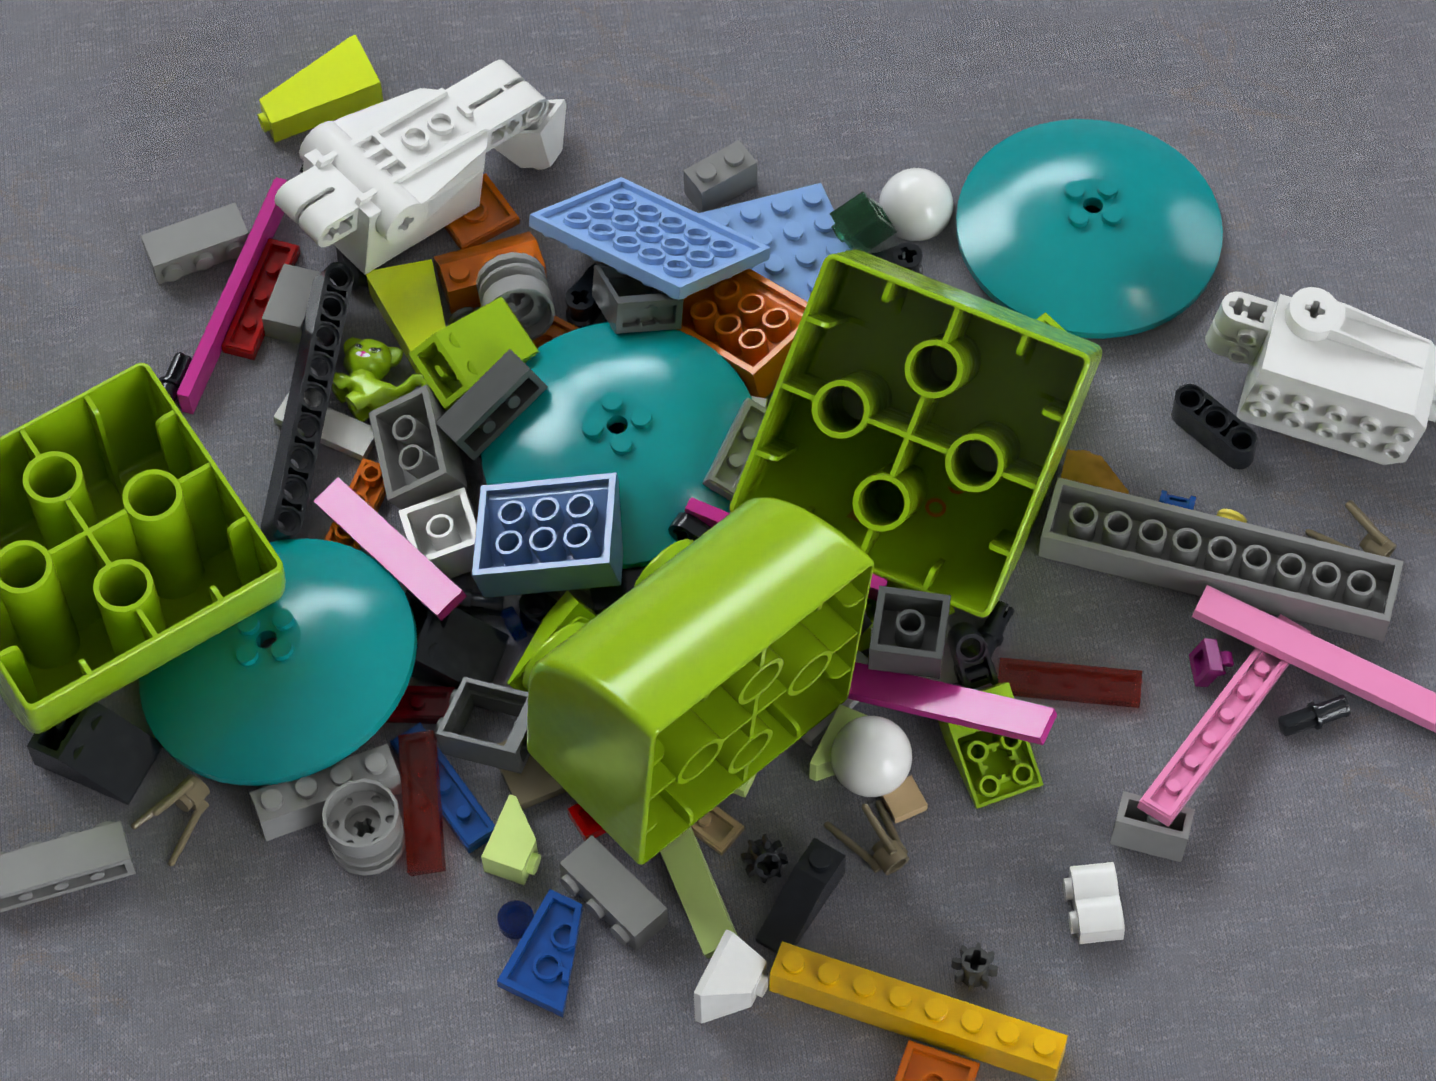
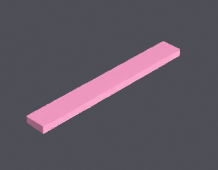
M1209 585L1206 586L1193 612V618L1436 733L1435 692Z
M1282 614L1279 615L1278 619L1311 634V631ZM1255 647L1139 800L1137 808L1169 827L1290 663Z

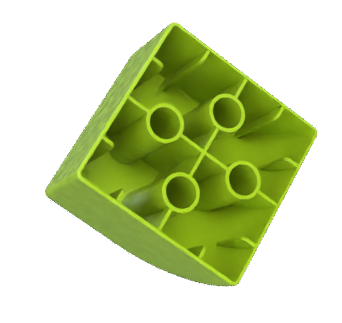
M854 249L830 254L824 259L731 500L730 513L746 501L754 498H776L795 504L826 521L860 547L874 560L873 574L911 590L951 595V606L978 617H986L992 612L1000 599L1035 524L1102 358V349L1094 342L864 251ZM948 486L951 487V488H953V489L956 490V491H959V490H960V491H963V493H961V494L952 493V492L948 489ZM932 498L941 499L946 505L945 513L940 517L929 515L925 509L928 500ZM932 502L929 505V510L935 514L940 513L943 509L942 505L938 502ZM853 509L860 523L847 517Z
M137 363L0 437V695L15 717L28 731L36 734L45 732L282 597L285 591L286 579L281 559L148 364Z
M754 498L746 501L695 541L683 539L661 551L642 571L635 582L634 588L587 624L575 622L566 625L555 632L539 647L525 667L523 675L524 684L528 688L526 746L529 754L638 865L647 863L834 712L839 704L842 705L847 700L874 569V560L829 523L795 504L776 498Z

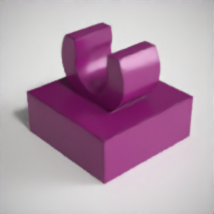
M1204 638L1189 654L1196 687H1208L1218 676L1226 674L1225 667L1234 666L1232 652L1219 651L1217 639Z

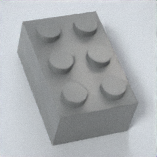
M424 385L369 412L387 500L401 510L454 490L468 487L459 447L436 423L448 410L443 408L428 385Z

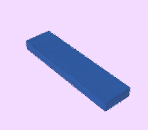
M422 724L415 725L391 740L390 744L395 753L466 851L470 854L486 844L494 830L495 824Z

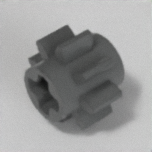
M977 943L976 947L969 949L962 945L960 949L961 958H952L951 967L959 970L955 974V983L962 981L968 986L969 992H972L974 987L981 985L988 989V976H997L998 967L991 964L994 960V951L987 953L981 948V943ZM972 964L979 965L977 970H972L970 968Z

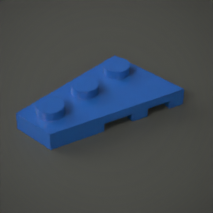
M549 889L497 980L498 987L563 1018L582 918V904Z

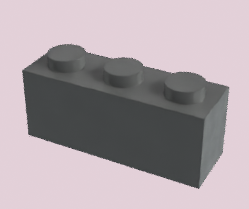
M509 349L436 423L474 461L548 386Z

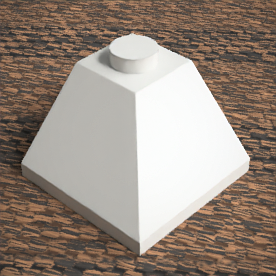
M565 99L548 100V110L538 122L496 146L494 149L520 168L543 170L551 167L563 149L566 115Z
M727 929L694 991L695 1021L701 1024L752 1007L756 997H763L769 986L767 961L734 932Z

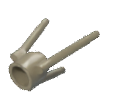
M1352 500L1347 501L1345 507L1368 532L1359 546L1364 552L1390 557L1397 545L1380 532ZM1306 529L1305 531L1306 535L1316 540L1351 548L1312 529Z
M188 774L171 793L131 824V828L137 829L153 816L160 815L173 803L185 812L193 809L194 812L168 861L169 866H174L201 814L209 807V804L204 799L210 794V790L200 778L193 774Z
M881 800L876 801V806L889 836H887L870 807L865 803L861 807L880 838V841L872 847L875 853L873 856L829 821L824 823L826 829L864 859L875 873L882 869L886 875H890L898 871L909 861L908 851L902 844Z

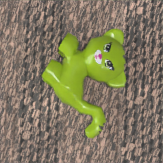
M352 337L348 338L343 345L345 354L343 366L350 375L348 376L343 372H335L331 389L341 403L347 402L350 412L357 420L365 422L370 418L369 412L412 392L416 387L428 385L422 374H412L398 387L381 381L391 368L397 367L401 362L403 351L398 347H387L383 342L375 339L361 340Z

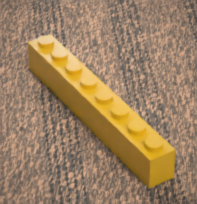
M783 941L769 974V991L1039 1081L1056 1080L1065 1053L1068 1035Z

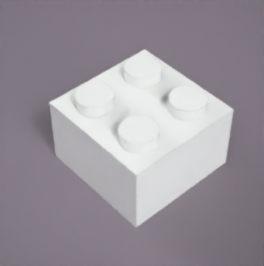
M464 487L398 511L407 540L449 579L472 571L477 517Z

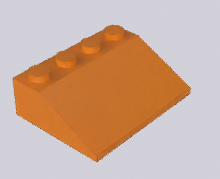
M747 269L729 279L711 285L707 289H702L687 296L683 302L681 329L676 330L691 335L713 348L736 370L751 396L765 398L775 389L808 302L757 272Z

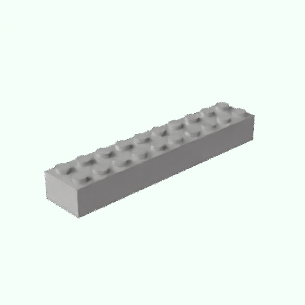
M1059 477L1057 478L1042 531L1038 555L1039 557L1197 596H1202L1206 586L1209 585L1266 613L1278 616L1282 614L1290 619L1384 641L1390 623L1404 562Z

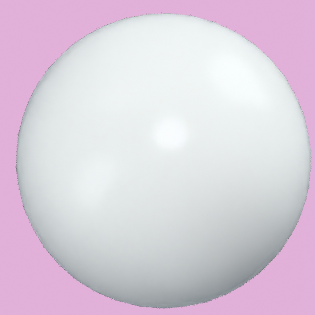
M910 168L898 172L885 184L879 198V213L885 227L895 236L909 241H924L939 235L949 224L953 213V197L949 186L939 175L923 168Z
M863 716L850 721L838 732L831 749V764L834 774L846 789L864 797H879L896 790L905 781L912 765V748L905 732L893 721L880 716Z

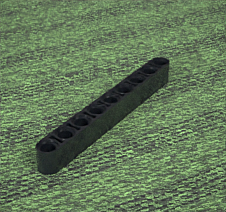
M342 262L331 263L312 282L261 522V531L269 542L291 539L301 531L304 523L354 281L352 270ZM330 278L336 283V285H334L330 281ZM323 308L327 309L330 315H328ZM317 337H318L319 339H321V341L323 342L324 346L319 343V341L317 340ZM311 368L317 372V375L311 371ZM304 398L309 400L311 406L305 402ZM297 428L304 432L305 437L301 436ZM291 459L297 462L299 468L292 464ZM284 489L291 494L292 499L287 497ZM278 521L283 523L286 531L279 527Z

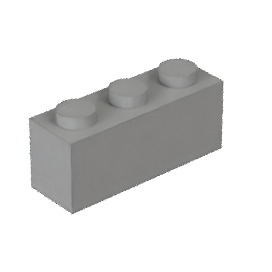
M232 203L141 235L145 254L159 285L165 282L176 281L182 276L199 270H207L213 265L230 259H238L249 233L236 203Z
M593 835L560 862V882L563 887L573 896L578 894L586 902L585 907L595 919L600 920L603 918L611 926L610 931L612 935L622 945L628 943L637 951L668 924L667 907Z

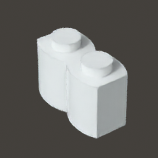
M1114 862L1070 866L1069 878H1063L1065 900H1072L1074 911L1068 912L1070 933H1077L1079 944L1123 940L1125 925Z

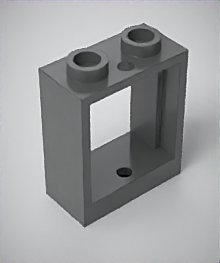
M607 264L594 265L592 296L615 334L681 329L684 299H672L666 293L656 288L645 286L641 281L629 275L621 274Z
M463 677L459 688L454 689L450 696L449 708L444 718L441 717L438 720L435 728V737L438 739L442 753L521 774L530 756L526 746L528 692ZM475 706L518 717L504 746L461 735Z

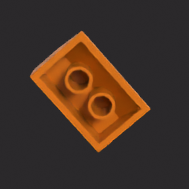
M525 232L434 256V263L451 314L464 307L476 308L481 306L476 286L478 272L487 261L498 255L510 252L526 253L536 258L542 264L546 274V266L537 239L530 232Z

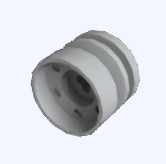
M510 252L494 257L487 261L480 269L476 279V286L481 307L499 297H503L532 341L543 335L550 328L554 320L555 310L544 267L536 258L526 253Z
M359 779L348 781L337 787L330 794L322 811L323 826L331 853L338 865L349 873L363 876L379 874L392 867L402 856L406 838L399 805L391 790L380 782Z

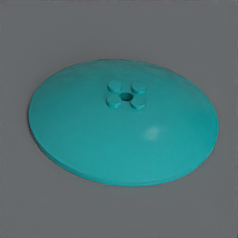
M1069 119L1043 123L1017 132L996 144L976 163L967 176L960 193L956 214V236L964 263L980 288L994 302L1033 319H1037L1046 312L1068 333L1081 338L1106 339L1138 334L1156 328L1180 315L1207 288L1218 266L1222 249L1223 227L1219 206L1210 186L1197 168L1184 155L1157 137L1133 127L1102 120ZM1093 205L1098 207L1101 211L1098 213H1089L1087 210L1084 209V207Z
M608 322L594 324L560 335L538 348L539 353L525 364L548 388L481 453L483 472L487 485L617 472L623 543L622 569L647 566L661 551L676 542L670 536L668 528L677 514L685 512L690 498L693 497L730 513L731 501L702 483L743 401L747 397L752 398L743 380L726 359L713 348L691 335L676 329L615 334ZM618 422L624 423L627 426V429L619 434L611 433L608 430L612 424Z
M297 538L269 542L284 566L286 583L282 597L139 678V693L146 721L165 751L178 763L205 778L234 785L261 786L294 781L315 774L343 760L366 743L383 726L398 706L410 681L417 650L416 624L408 599L397 580L377 560L353 547L328 540ZM276 638L271 647L260 648L266 639Z

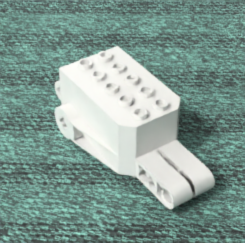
M499 59L446 90L443 88L439 90L419 88L346 115L335 121H326L312 129L305 137L299 150L300 158L304 161L303 173L281 186L275 195V204L296 224H299V227L321 248L333 244L366 275L480 206L486 152L538 122L548 110L549 101L504 60Z
M1303 288L1297 291L1293 297L1280 294L1276 302L1243 292H1231L1224 297L1205 336L1207 347L1213 353L1227 357L1236 363L1249 364L1236 415L1244 422L1382 465L1406 462L1425 432L1428 420L1436 422V346L1433 342L1350 305L1338 302L1329 292L1321 288Z

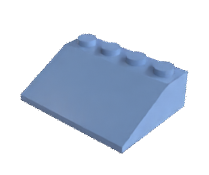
M617 472L481 486L472 577L484 598L621 585L623 543Z

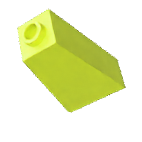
M353 35L260 98L259 102L262 113L257 114L263 132L269 131L276 143L315 128L326 121H333L383 102L381 82L357 36Z
M432 259L375 269L366 274L370 296L416 374L421 373L408 353L434 333L446 327Z

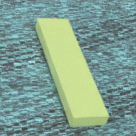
M690 827L661 850L660 853L702 952L709 959L713 956L726 929L734 932L736 935L737 933L694 832Z

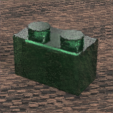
M864 191L830 213L835 222L831 226L837 238L842 243L845 241L850 249L856 248L867 253L897 233L882 206Z

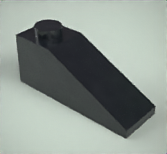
M814 837L792 870L756 937V942L776 954L782 941L796 946L844 876L846 855Z

